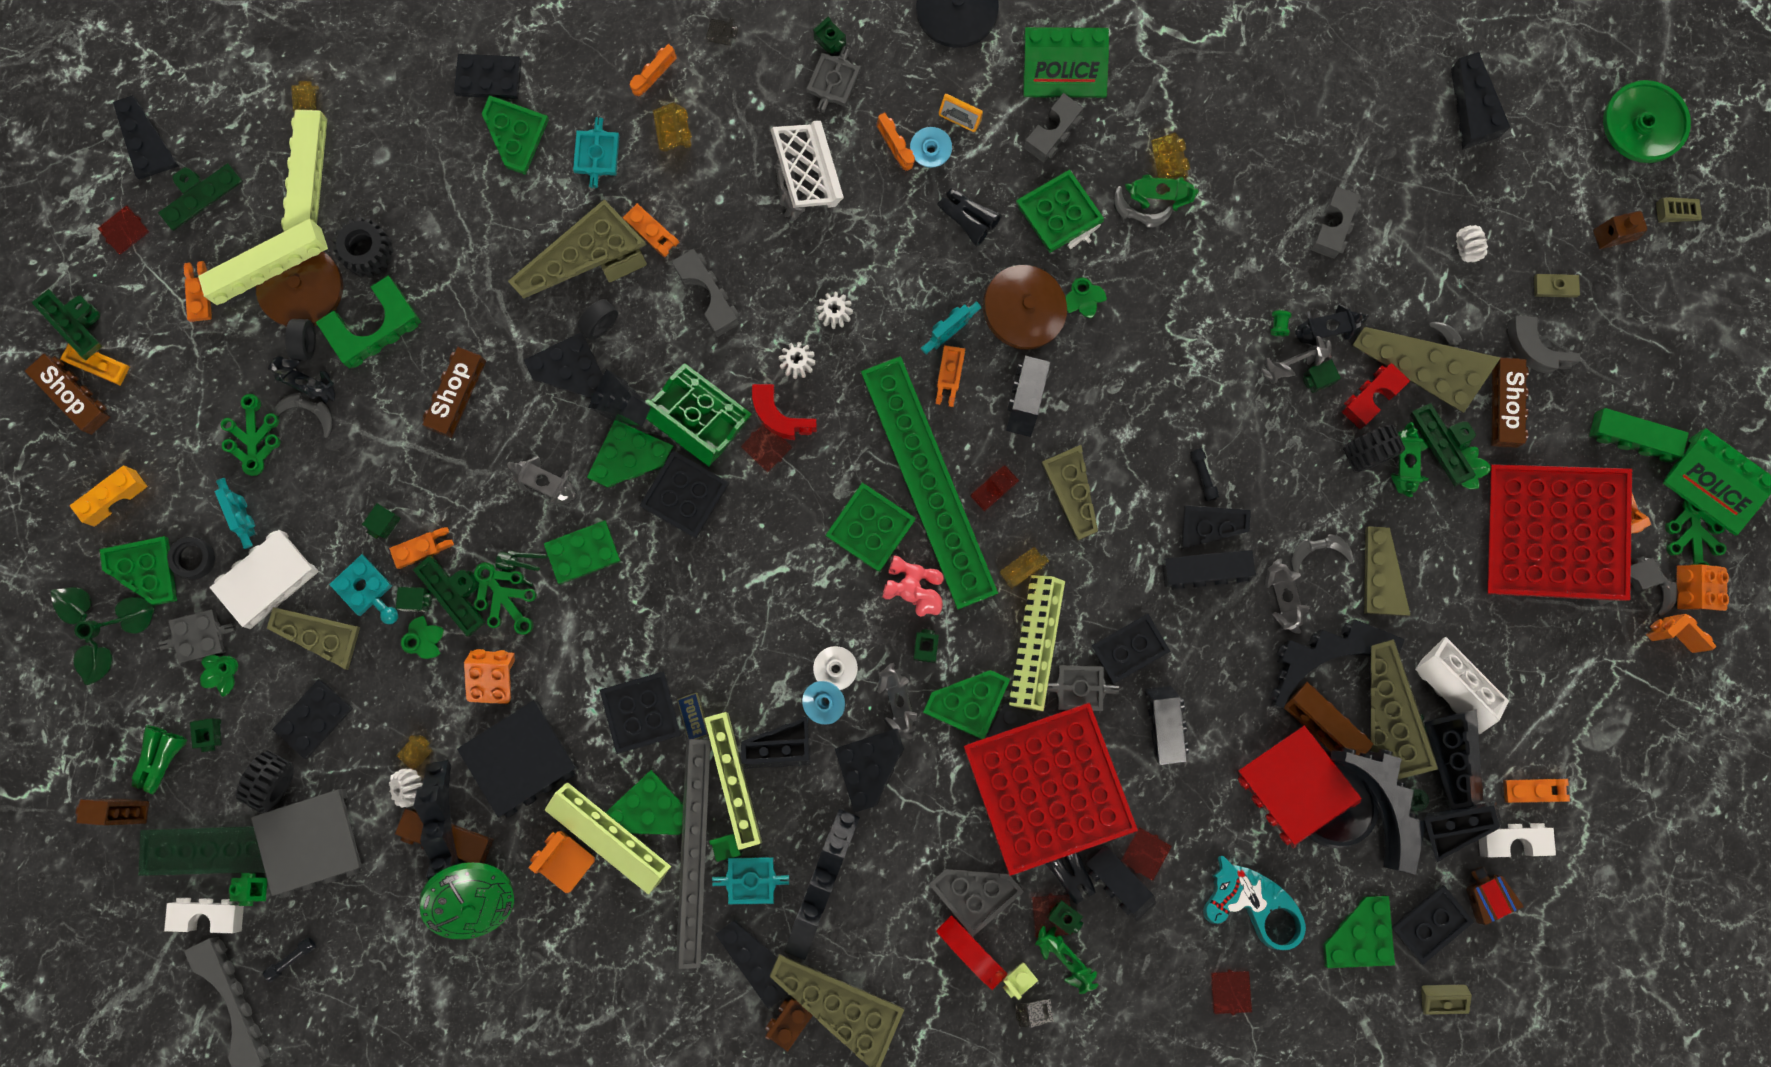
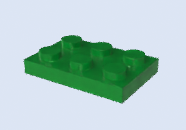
M605 520L544 543L559 585L621 562L607 521Z

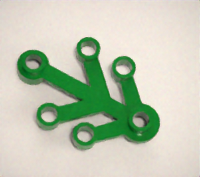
M246 394L241 399V406L245 409L246 433L236 426V422L230 418H225L221 421V428L231 432L247 445L248 455L240 450L237 443L231 439H226L222 442V449L232 453L242 461V469L247 475L257 476L264 470V459L274 448L280 446L281 441L276 435L270 434L265 438L266 445L258 453L257 445L272 428L278 426L279 418L272 413L267 414L264 417V424L256 432L255 412L260 409L261 401L253 394ZM248 399H252V403L250 405H246ZM274 417V422L269 424V419ZM228 422H231L230 428H226ZM275 438L276 442L270 445V440ZM229 443H232L231 449H227ZM254 461L255 466L250 468V463Z
M1684 500L1683 512L1675 520L1668 522L1665 525V530L1669 534H1676L1681 531V525L1689 518L1691 526L1676 542L1668 544L1666 550L1669 555H1679L1682 553L1683 547L1692 539L1693 564L1691 565H1709V563L1703 561L1702 540L1710 546L1712 555L1720 556L1725 554L1727 550L1725 544L1718 542L1711 535L1723 533L1725 528L1696 508L1694 510L1692 505ZM1701 519L1709 525V532L1701 526ZM1671 524L1675 525V531L1671 529ZM1715 524L1718 525L1719 531L1715 530ZM1673 545L1677 547V552L1673 551ZM1716 546L1720 547V553L1716 551Z
M480 563L474 571L475 579L479 582L474 607L479 611L488 608L489 602L486 599L489 585L493 591V598L487 625L490 628H498L501 625L502 619L499 615L502 603L515 621V631L520 635L529 634L533 630L532 620L523 617L509 597L521 598L527 602H532L537 597L536 591L534 589L520 590L501 587L496 579L510 580L513 584H520L524 580V575L519 571H513L512 573L496 571L491 563ZM485 569L489 571V576L486 578L483 576ZM515 574H519L520 579L517 582L513 580V576ZM528 591H531L533 593V597L531 599H527L526 593ZM480 600H483L485 603L483 608L478 606ZM494 617L498 620L495 626L491 624V619ZM523 622L528 623L526 630H523L521 627Z

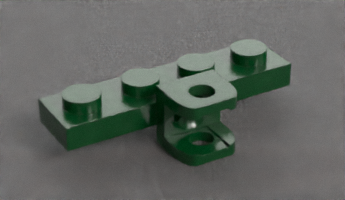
M228 163L203 181L197 173L184 167L172 177L183 195L159 211L158 214L170 229L175 231L243 181Z
M48 289L32 302L84 360L90 358L103 347L87 330L99 319L100 313L82 296H77L64 305ZM78 304H83L78 310L76 309ZM90 311H92L90 317H85Z
M1431 403L1412 411L1410 414L1411 418L1454 487L1473 479L1476 474L1461 452L1470 446L1471 441L1476 436L1469 422H1460L1447 429Z
M428 556L413 569L466 637H470L486 623L467 599L479 588V582L475 579L472 571L460 570L449 577L433 556Z

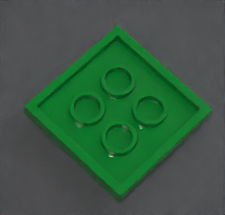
M1071 170L1064 172L1016 200V205L1049 253L1104 222V217Z
M862 482L825 536L880 573L916 518Z

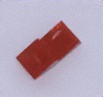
M1004 465L970 496L985 512L1014 487L1019 480Z

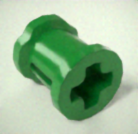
M1284 310L1272 312L1274 320L1271 335L1289 336L1288 324L1289 318L1292 316L1291 312Z

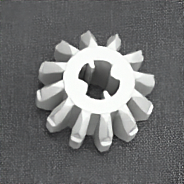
M1470 225L1459 230L1456 235V243L1462 260L1468 263L1483 259L1487 255L1488 245L1482 228L1477 225Z
M834 292V297L827 293L825 295L826 300L820 299L819 303L821 306L816 308L817 312L820 313L818 319L824 320V326L831 323L832 329H835L837 323L840 327H844L843 321L849 322L850 317L848 315L853 314V309L849 308L851 301H845L846 295L844 294L838 298L837 292ZM834 307L837 308V313H832Z
M801 342L797 343V347L790 343V350L783 348L782 352L784 355L779 356V361L783 362L780 364V368L786 369V376L793 372L794 379H797L798 373H801L802 378L806 377L805 371L811 373V366L815 365V360L811 359L815 356L814 352H808V345L802 348ZM796 357H800L798 364L794 363Z
M401 769L391 775L389 792H391V799L395 800L396 806L407 808L414 806L417 789H421L423 784L421 783V776H418L416 770Z

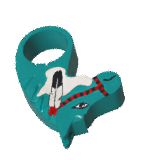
M1219 856L1220 869L1213 875L1215 879L1214 892L1203 908L1205 919L1213 924L1222 923L1227 919L1229 912H1236L1245 908L1258 938L1264 945L1275 950H1290L1298 946L1304 938L1306 926L1301 911L1292 897L1265 876L1251 869L1232 865L1224 856ZM1278 908L1283 909L1295 921V934L1286 944L1278 945L1272 942L1266 934L1265 920L1271 909L1272 911Z

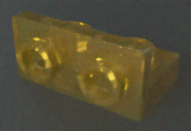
M673 102L653 110L659 150L665 152L680 145L686 148L691 147V132L688 129L687 123L688 114L684 107Z
M1172 133L1151 140L1158 178L1172 179L1179 176L1188 178L1190 164L1184 156V151L1186 150L1184 139L1180 138L1176 133Z
M1033 547L1002 569L1000 574L1009 587L1014 589L1046 566L1049 560L1045 554L1041 556L1037 549Z

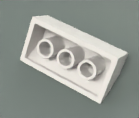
M1447 637L1443 638L1420 661L1415 669L1419 676L1434 688L1437 695L1443 697L1450 704L1454 712L1461 713L1477 709L1479 734L1500 721L1509 700Z

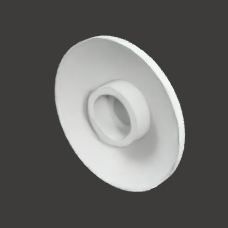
M838 646L828 647L821 651L816 657L813 666L817 681L830 682L840 690L852 684L858 669L853 654L847 649ZM838 665L840 671L833 673L831 670L832 666Z

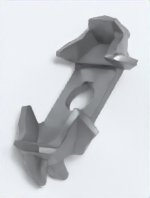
M786 151L784 153L786 159L794 163L796 157ZM778 159L774 168H776L781 197L780 205L787 208L784 217H790L792 222L799 217L801 212H805V207L793 208L789 192L783 184L785 178ZM797 161L796 166L805 172V169ZM792 170L790 172L791 178L795 180V172ZM804 195L801 199L798 198V201L806 200L808 196Z
M1317 336V346H1313L1308 351L1283 362L1272 363L1270 358H1266L1268 371L1265 369L1261 371L1271 383H1277L1281 377L1295 376V372L1288 367L1290 364L1306 357L1308 365L1315 361L1316 366H1318L1325 359L1330 360L1332 358L1331 342L1328 340L1325 346L1321 337Z
M538 456L527 460V462H508L507 465L513 472V479L522 491L527 490L524 486L527 485L551 497L548 500L549 504H567L576 498L575 487L567 479L569 471L566 470L561 478L540 468L541 461ZM540 475H545L550 483L548 486H538L536 478Z
M1277 559L1273 562V565L1268 567L1265 582L1266 588L1273 584L1281 614L1274 612L1273 616L1284 629H1289L1294 633H1301L1299 626L1303 623V616L1310 609L1309 606L1301 605L1294 581L1301 575L1300 573L1290 571L1285 564H1282L1281 559ZM1285 588L1293 594L1291 602H1285L1282 595Z
M891 663L879 673L880 680L877 692L881 693L885 689L888 691L894 716L893 720L886 717L884 721L891 730L898 728L899 735L902 738L912 739L913 737L909 732L916 729V726L912 725L916 721L917 713L911 710L905 685L909 680L905 676H901V670H894L895 664ZM897 693L904 700V705L901 708L896 704Z

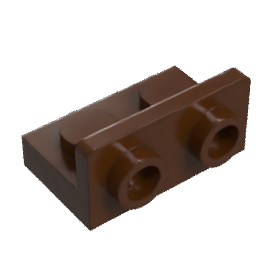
M793 997L789 1001L787 999L783 1001L778 1009L781 1012L776 1020L772 1018L764 1029L767 1031L765 1038L771 1039L787 1052L813 1016Z

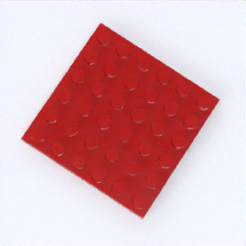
M1491 465L1487 594L1629 601L1631 585L1632 469Z
M1090 703L964 746L1009 876L1138 831Z

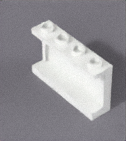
M281 530L270 533L266 537L265 542L253 547L247 557L235 562L231 567L232 569L226 574L217 577L214 584L210 587L242 627L253 628L272 612L273 607H278L319 572L288 539L287 533Z

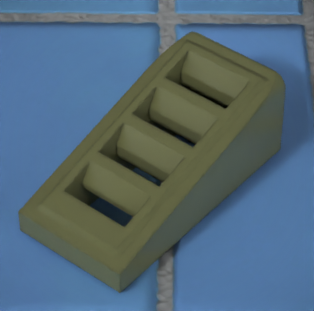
M1669 197L1661 198L1656 202L1658 223L1702 220L1699 199ZM1691 205H1693L1694 214L1691 213ZM1676 206H1679V213H1680V214H1677V208H1676ZM1684 206H1686L1687 214H1684Z

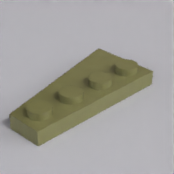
M1081 445L1041 463L1077 541L1098 532Z
M1368 526L1365 530L1364 614L1410 616L1390 528Z
M275 607L272 608L267 629L316 653L345 670H349L360 627Z

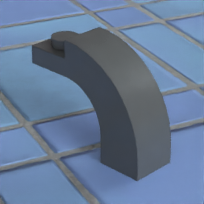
M1515 316L1508 321V337L1514 353L1519 359H1526V365L1533 370L1551 374L1557 369H1571L1572 366L1580 362V353L1557 352L1543 345L1538 336V317Z

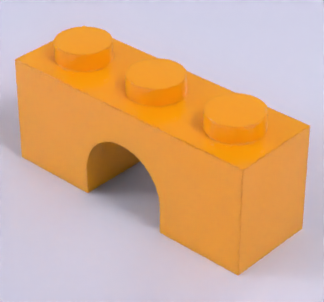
M123 465L72 503L70 507L82 523L95 527L112 514L109 507L113 503L121 499L131 500L148 486L136 470Z

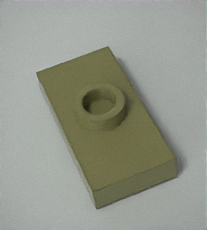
M1536 274L1534 276L1535 297L1577 298L1580 296L1579 275Z

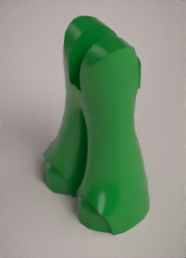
M146 725L141 754L132 776L131 786L137 789L143 788L145 792L154 794L170 762L186 745L187 739L177 734L167 733L162 728Z

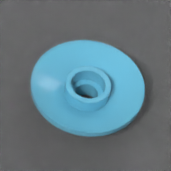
M926 127L915 133L910 143V150H912L915 161L918 164L933 168L944 164L949 159L952 152V142L948 134L936 127ZM933 148L935 151L933 153H930L927 151V149Z
M818 681L811 684L805 690L802 705L805 713L811 720L826 725L836 722L842 716L845 710V699L837 686L827 681ZM823 697L829 700V704L823 701Z

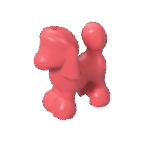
M893 556L888 573L890 575L902 573L905 575V578L900 583L888 580L884 587L882 598L892 599L895 596H901L905 601L916 605L915 612L920 617L926 614H940L943 607L941 596L935 590L923 589L920 581L921 579H926L933 585H940L944 580V575L937 569H924L921 565L910 564L899 556Z

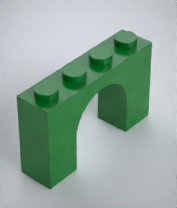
M389 275L371 286L385 311L384 322L374 334L369 336L353 335L341 316L335 311H332L316 322L341 362L349 369L358 367L363 363L364 359L378 354L382 350L381 348L387 344L395 343L401 335L415 330L418 324L421 323V320Z

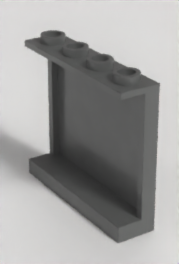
M337 789L251 817L271 896L280 895L281 899L295 894L294 890L302 888L303 891L316 888V883L324 881V884L332 883L338 880L339 875L346 873V877L359 874V869L367 867L366 863L361 864L344 802V799L348 798L346 789Z

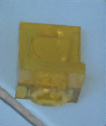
M298 81L299 85H292L293 112L295 110L317 111L315 90H319V86L312 85V81Z
M411 735L408 738L410 741L396 755L412 770H415L433 751L428 746L430 742L422 735Z

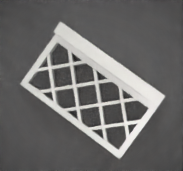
M813 121L811 125L773 127L771 133L793 208L827 205L828 208L836 207L844 197L821 121ZM806 132L807 142L796 136L797 133ZM779 133H784L791 138L788 144L780 139ZM793 140L803 147L800 153L790 146ZM805 149L813 155L812 162L802 155ZM786 151L796 157L794 163L786 159L784 154ZM798 160L808 166L806 172L796 166ZM810 169L818 173V181L808 175ZM792 170L802 177L799 183L791 178L790 172ZM804 179L814 185L811 192L801 185ZM816 188L824 193V199H820L813 194ZM797 190L808 196L807 199L798 201Z

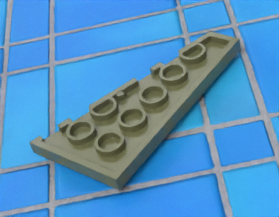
M604 199L508 282L524 299L646 246V243Z
M1363 327L1352 344L1353 347L1386 367L1392 363L1412 383L1462 413L1466 411L1500 360V357L1368 327Z
M1392 639L1372 645L1371 742L1373 746L1371 747V752L1379 753V749L1392 751V756L1402 758L1398 779L1437 770L1438 766L1395 640Z
M779 954L770 977L796 999L802 1007L809 1011L836 1038L854 1052L859 1059L869 1067H881L904 1008Z

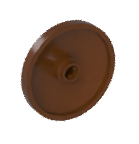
M321 252L301 262L299 265L293 266L281 274L264 281L262 284L256 285V296L262 310L276 323L287 327L291 319H308L316 326L318 320L336 310L343 294V278L340 269L325 252Z
M1016 265L1004 269L989 283L983 298V313L988 327L1000 341L1014 348L1029 350L1048 344L1060 333L1067 316V302L1061 286L1049 273L1030 265Z

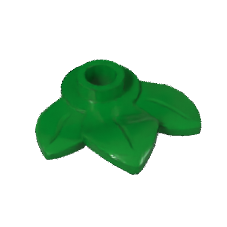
M1077 278L1072 283L1071 292L1066 295L1067 312L1072 313L1079 310L1083 316L1093 318L1097 310V303L1107 300L1105 291L1100 286L1092 285L1091 281L1087 278ZM1079 286H1084V287H1085V291H1084V292L1079 291V290H1078V287H1079Z
M1468 447L1461 452L1476 475L1473 479L1461 483V485L1467 489H1478V478L1487 475L1491 471V466L1487 461L1478 458L1479 449L1477 447Z
M418 617L409 624L408 633L401 639V647L405 652L410 654L417 653L423 659L435 658L440 655V651L435 644L441 640L444 629L435 625L427 626L425 617ZM412 639L416 640V645L414 647L410 646V641Z
M215 654L204 657L201 663L206 670L200 677L201 686L203 688L217 687L222 697L228 695L235 685L233 675L238 670L237 660L231 656L219 657Z

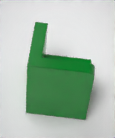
M734 834L709 841L717 862L743 855L742 850H738Z

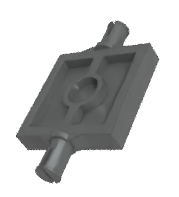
M843 46L839 56H830L822 53L808 84L807 93L821 99L816 108L821 113H825L828 102L846 107L861 67L851 64L847 60L851 51L849 47L846 49V46Z
M208 610L169 620L172 633L171 639L159 641L158 644L164 645L159 647L160 650L174 647L178 662L185 663L225 652L223 634L235 632L236 628H230L235 626L233 622L221 626L217 619L216 611Z
M1059 665L1057 682L1048 683V687L1052 688H1047V692H1056L1058 710H1070L1090 703L1093 711H1103L1105 695L1119 694V690H1110L1119 689V685H1106L1104 667Z

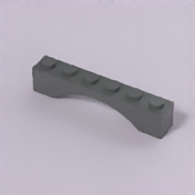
M213 937L184 950L192 972L210 982L221 994L227 1005L232 1026L231 1046L228 1054L231 1067H262L270 1063L269 1050L262 1043L260 1028L252 1019V1009L245 1002L243 987L235 978V968L226 956L224 942L219 937Z

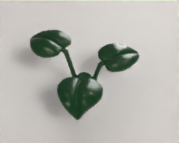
M77 587L51 590L52 604L59 618L68 624H77L74 629L75 635L80 639H85L86 643L93 645L80 647L75 652L73 658L74 667L85 685L93 684L102 679L109 672L113 663L111 651L106 647L98 648V644L92 640V638L99 635L100 628L121 622V627L124 631L132 634L140 633L148 628L155 611L154 605L145 599L131 597L121 600L115 606V613L119 618L102 623H97L93 620L86 621L88 616L85 612L91 608V598L85 590Z

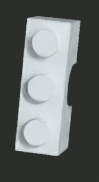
M1530 823V828H1522V824H1508V828L1498 829L1479 839L1481 857H1511L1510 846L1515 839H1519L1522 842L1524 855H1556L1554 829L1546 828L1545 823Z
M176 898V902L167 903L164 931L189 932L197 930V921L204 914L210 920V933L241 932L244 906H239V904L230 901V899H221V903H213V899L210 898L199 899V902H191V898Z

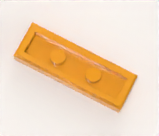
M69 343L60 360L119 386H121L130 366L98 352L84 360Z

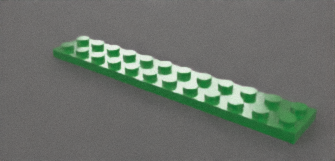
M901 356L861 371L957 610L997 595L998 591Z

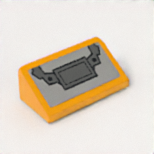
M949 94L944 95L939 116L972 132H976L982 121V110Z

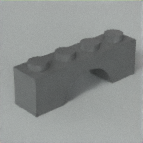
M693 248L672 261L674 269L684 285H699L710 293L711 302L704 315L717 337L739 325L737 320L739 314L733 305L731 307L728 305L726 300L729 298L723 288L718 289L715 284L718 280L712 270L708 272L704 265L707 262L701 253L697 255Z

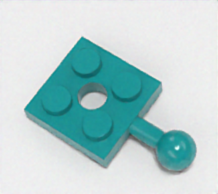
M363 554L329 584L358 616H361L374 605L381 613L380 618L383 623L393 624L397 621V610L393 607H387L380 600L393 585ZM365 580V588L358 591L356 588L357 582Z

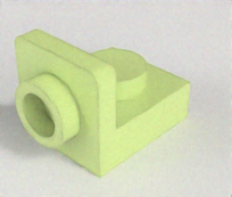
M1022 962L1003 979L1006 984L1003 988L1011 998L1016 996L1019 1000L1022 998L1021 995L1038 980L1025 963Z

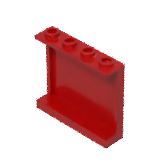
M1305 725L1238 771L1240 785L1245 790H1250L1253 794L1251 798L1255 805L1265 810L1267 821L1272 827L1277 826L1281 832L1279 836L1287 846L1290 844L1293 849L1298 843L1351 807L1354 808L1362 799Z

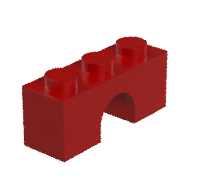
M1392 363L1386 368L1382 365L1373 374L1376 378L1372 382L1367 380L1359 388L1361 393L1357 397L1353 394L1344 403L1347 407L1341 412L1359 429L1367 425L1381 411L1373 401L1374 393H1380L1390 400L1410 382Z

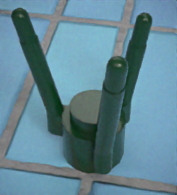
M510 550L508 553L500 551L496 558L495 566L502 569L503 572L510 573L517 566L539 571V567L518 562L516 557L547 558L548 555ZM515 574L513 578L519 581L520 576ZM524 578L522 583L532 587L533 583Z

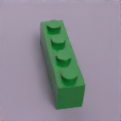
M1603 408L1594 414L1589 437L1595 438L1599 443L1616 444L1618 448L1623 450L1633 449L1639 451L1638 453L1643 456L1653 455L1660 457L1659 460L1673 462L1683 457L1689 433Z

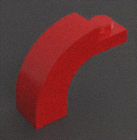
M752 384V399L756 414L760 422L771 433L784 439L795 440V432H799L801 435H811L812 432H817L816 419L789 418L777 410L775 406L774 384Z
M952 915L936 930L946 944L991 990L1008 975Z

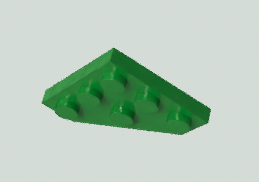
M489 95L482 111V116L501 159L507 169L526 175L549 118L547 115Z
M614 421L587 478L609 488L627 479L630 480L644 475L646 472L662 468L672 453L674 446L624 423Z
M163 536L99 549L102 571L120 581L121 584L143 597L147 602L152 605H160L177 601L174 574L168 566L167 560L170 549L168 537Z
M989 670L931 693L923 713L977 738L985 739L1010 679Z
M652 770L605 812L632 834H682L683 803Z
M1364 896L1354 911L1351 914L1349 913L1338 926L1336 932L1323 944L1325 968L1395 965L1389 896Z

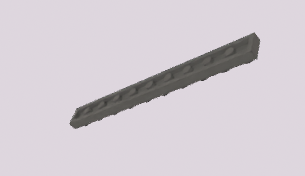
M686 739L676 968L678 969L700 968L710 763V740Z

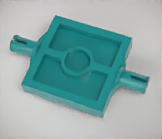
M595 117L594 129L576 131L573 171L575 174L590 175L589 187L598 188V176L617 175L620 135L616 132L602 130L604 119L601 117L599 119Z
M975 302L969 308L965 304L961 308H954L949 313L950 317L944 322L940 320L933 326L932 336L921 347V350L927 354L933 348L938 349L968 324L969 319L981 309L980 304Z
M225 478L218 479L216 483L219 489L214 492L228 526L240 538L243 548H249L253 546L249 537L256 533L253 528L255 527L254 520L247 514L245 509L247 503L242 496L231 492Z
M774 857L728 858L726 877H712V881H721L712 882V886H726L728 904H774L776 885H789V881H781L789 880V875L776 876Z

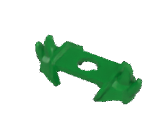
M1143 175L1141 179L1135 180L1131 184H1125V188L1131 194V198L1141 203L1142 209L1150 206V203L1146 200L1147 198L1175 201L1173 210L1177 212L1179 207L1194 202L1195 197L1199 193V190L1185 181L1183 177L1167 179ZM1164 183L1170 187V190L1164 194H1159L1156 191V187Z
M1413 422L1408 423L1402 431L1398 432L1406 449L1399 455L1398 475L1395 473L1390 475L1398 493L1404 494L1409 498L1413 497V493L1417 491L1421 482L1428 480V477L1421 475V451H1424L1429 446L1422 438H1419L1417 429L1413 428ZM1407 454L1415 457L1416 461L1412 468H1408V465L1405 463L1404 458Z
M1042 926L1035 946L1040 947L1044 960H1047L1049 953L1053 952L1072 972V976L1064 979V982L1078 988L1080 994L1095 990L1099 985L1092 982L1097 976V971L1091 973L1092 969L1087 968L1066 946L1061 936H1054L1057 930L1056 927L1049 929L1046 933V927ZM1064 954H1066V955H1068L1069 957H1071V959L1073 960V963L1070 962V961H1068V960L1065 958Z

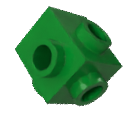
M242 873L241 878L231 879L229 887L230 901L239 902V906H253V902L266 901L267 878H256L254 873Z

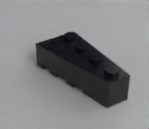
M1477 709L1424 722L1451 810L1473 806L1484 801Z

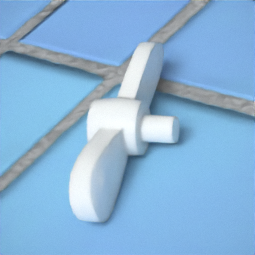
M1101 224L1070 241L1068 247L1072 249L1082 240L1090 243L1092 241L1089 238L1090 234L1097 230Z

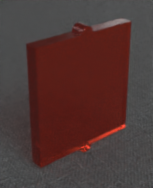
M125 206L97 228L106 238V243L111 244L119 255L149 233L148 229L141 222V218L136 216L128 206Z
M762 425L756 432L751 433V437L741 448L768 473L778 462H782V458L792 449V446L782 437L772 433Z
M1139 827L1121 861L1134 869L1135 873H1140L1153 881L1172 846L1160 840L1158 835H1152Z
M1049 893L1048 896L1032 897L1035 937H1038L1042 926L1046 927V933L1049 929L1056 927L1055 937L1069 935L1047 918V915L1059 899L1070 906L1068 894L1053 895ZM1065 915L1063 918L1064 922L1070 923L1071 916Z
M1229 969L1227 972H1211L1214 1014L1230 1013L1235 1015L1236 1013L1252 1012L1249 971L1233 972Z

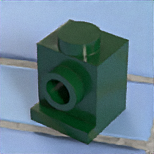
M829 16L813 29L814 40L831 56L835 52H840L846 44V35L831 21Z
M922 629L921 633L917 632L914 661L936 662L939 635L934 634L935 631ZM924 642H928L930 644L929 650H924L922 648V644Z
M210 718L190 722L192 749H201V753L216 751L215 746L222 745L221 719Z
M1060 899L1047 915L1050 921L1069 935L1072 932L1076 934L1084 923L1081 921L1083 916ZM1065 915L1071 916L1070 923L1064 922L1063 918Z

